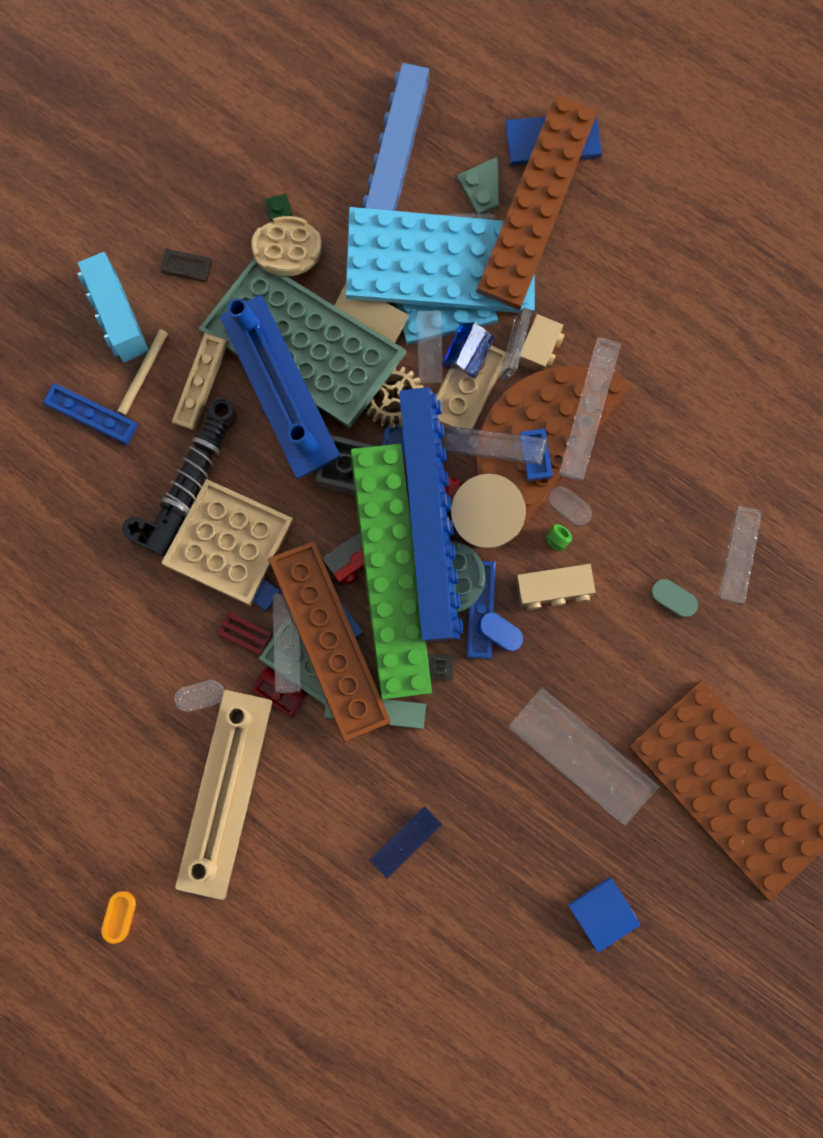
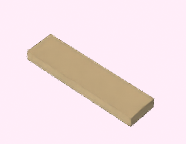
M206 333L204 334L172 423L196 431L228 341Z

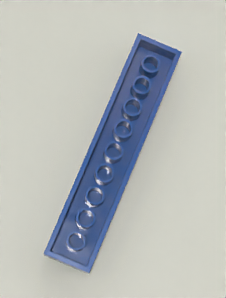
M429 387L402 390L399 393L422 640L427 642L459 640V634L463 633L462 619H458L457 609L461 608L460 595L455 593V584H458L457 569H453L452 561L456 559L455 545H451L450 535H454L452 520L448 518V511H451V499L446 494V486H449L448 472H444L443 462H447L445 447L442 448L441 438L445 437L443 423L440 424L439 414H442L441 400H438L437 394H434Z

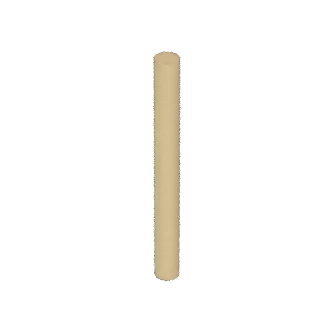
M160 329L117 410L119 414L126 416L168 335L166 331Z

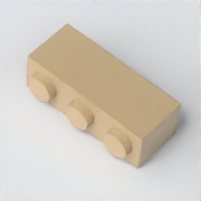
M591 564L519 574L516 577L520 608L527 607V610L542 608L541 604L551 603V606L565 605L567 600L575 599L576 603L586 602L596 593Z

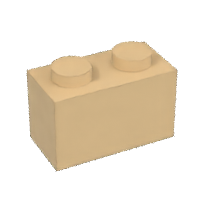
M537 314L521 349L517 364L536 372L545 370L546 367L551 368L556 355L552 354L555 346L560 348L565 334L561 333L563 324Z

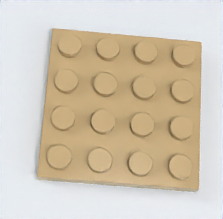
M206 479L161 564L168 569L250 606L270 568L268 558L277 555L294 520L292 517Z

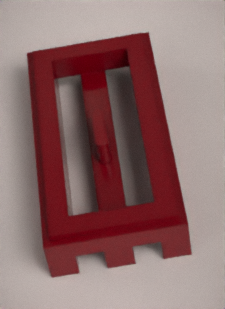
M227 612L221 628L217 631L218 635L258 655L262 654L272 636V633L230 612ZM231 619L264 635V640L230 624ZM229 628L261 644L259 649L226 633V629Z

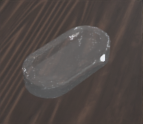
M563 486L556 487L551 491L548 502L553 510L574 526L582 527L588 524L592 517V509L586 502Z
M207 680L185 686L177 691L175 704L180 710L185 712L210 707L222 701L225 690L223 685L215 680Z

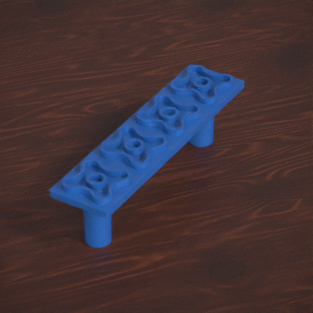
M258 295L247 302L240 298L231 300L227 307L228 312L222 314L220 319L296 478L300 479L340 458L341 455L263 296Z

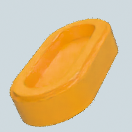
M127 891L117 892L109 900L101 929L102 937L108 943H119L128 935L136 901L134 896Z

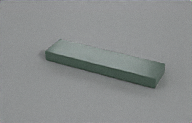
M388 699L382 700L391 721L388 726L424 729L426 704ZM326 701L324 718L334 719Z

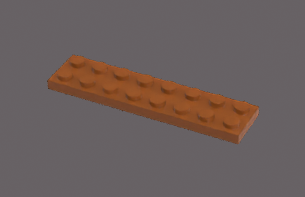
M315 541L268 558V562L343 742L345 743L390 724V718Z

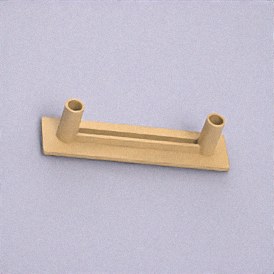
M229 690L224 691L175 886L177 890L220 900L226 898L272 708V700Z

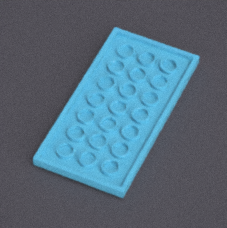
M357 207L349 208L345 299L533 314L535 308V273L521 309H515L476 292L504 221Z

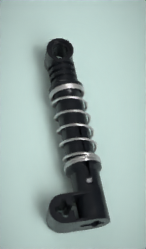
M216 398L211 402L207 416L208 420H205L202 430L195 434L192 438L193 440H191L196 449L188 446L191 450L187 458H183L185 462L181 470L177 469L179 474L175 481H171L173 486L169 493H165L167 498H162L163 500L160 503L161 510L154 524L140 517H130L123 523L122 531L124 536L135 545L165 557L183 519L186 518L190 511L191 502H194L196 499V492L202 488L200 485L202 480L208 478L206 474L208 468L214 466L210 456H219L222 449V441L220 439L224 438L223 434H226V429L236 420V411L231 402L226 398ZM228 409V413L225 416H217L219 410ZM140 528L144 533L148 534L146 540L140 533L134 534L133 530Z

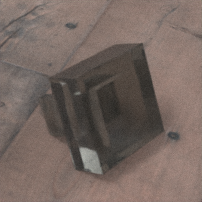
M429 654L431 680H453L454 655Z

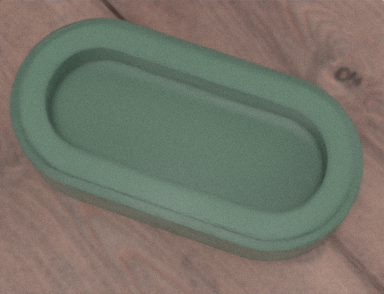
M659 580L651 589L653 600L679 617L688 618L698 609L696 597L670 580Z

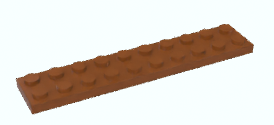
M555 94L477 287V293L515 309H521L598 111Z

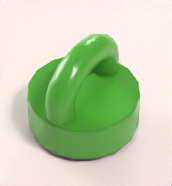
M554 524L547 532L545 539L553 550L562 551L571 542L572 535L564 526Z

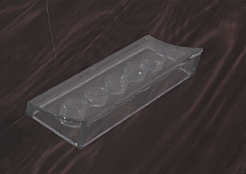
M541 688L508 726L623 826L627 825L659 788L655 782L544 688Z

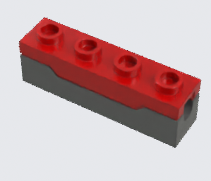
M360 532L322 558L324 564L340 586L345 583L346 585L353 583L359 577L357 574L364 570Z

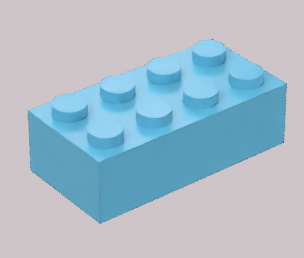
M105 252L78 262L81 272L77 274L88 292L86 293L87 298L96 311L95 317L100 327L103 328L104 338L114 356H120L125 363L148 353L149 348L116 271Z

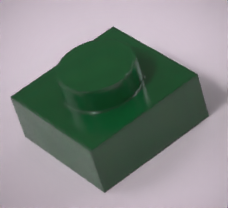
M286 193L264 199L270 222L276 217L293 216Z

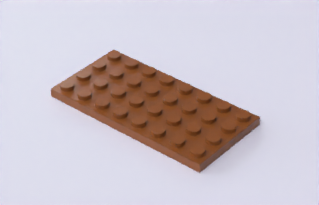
M702 680L628 746L767 901H771L823 851V810Z

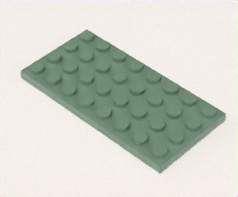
M253 259L202 323L199 331L203 335L206 333L228 341L226 349L238 357L220 316L228 312L227 307L231 300L240 298L247 302L258 295H262L317 408L350 429L406 355L405 349L287 276H278L263 270Z

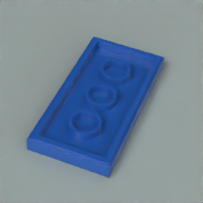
M597 115L579 160L601 158L602 151ZM546 117L506 120L505 126L510 166L528 164Z

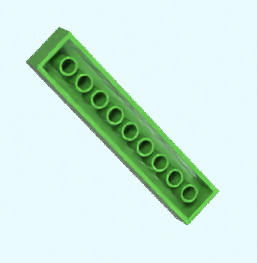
M401 444L351 449V467L379 695L383 700L432 693L426 641L422 640L413 535Z

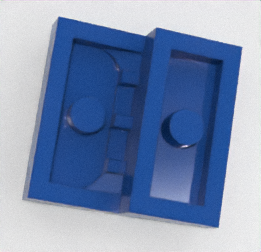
M611 877L568 904L579 925L598 953L641 925Z

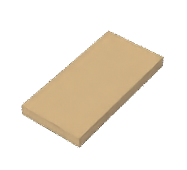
M466 334L437 393V398L441 400L442 414H439L440 424L443 423L444 427L468 438L470 437L507 361L509 353Z

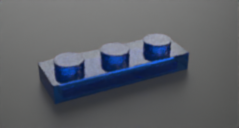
M424 806L370 861L388 878L442 824Z

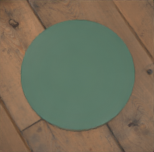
M451 541V545H455L456 559L452 561L453 569H457L458 584H455V593L460 595L461 608L457 609V613L470 608L479 599L485 586L486 574L480 557L473 549L460 542Z

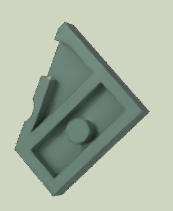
M497 157L457 175V181L477 218L498 208Z

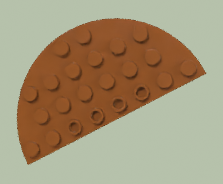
M560 366L545 369L525 377L509 388L497 400L490 410L479 436L475 464L476 476L496 474L507 478L515 484L521 492L526 505V516L522 529L622 401L631 384L599 369L584 366ZM545 429L553 477L551 479L527 482L520 433L522 431Z

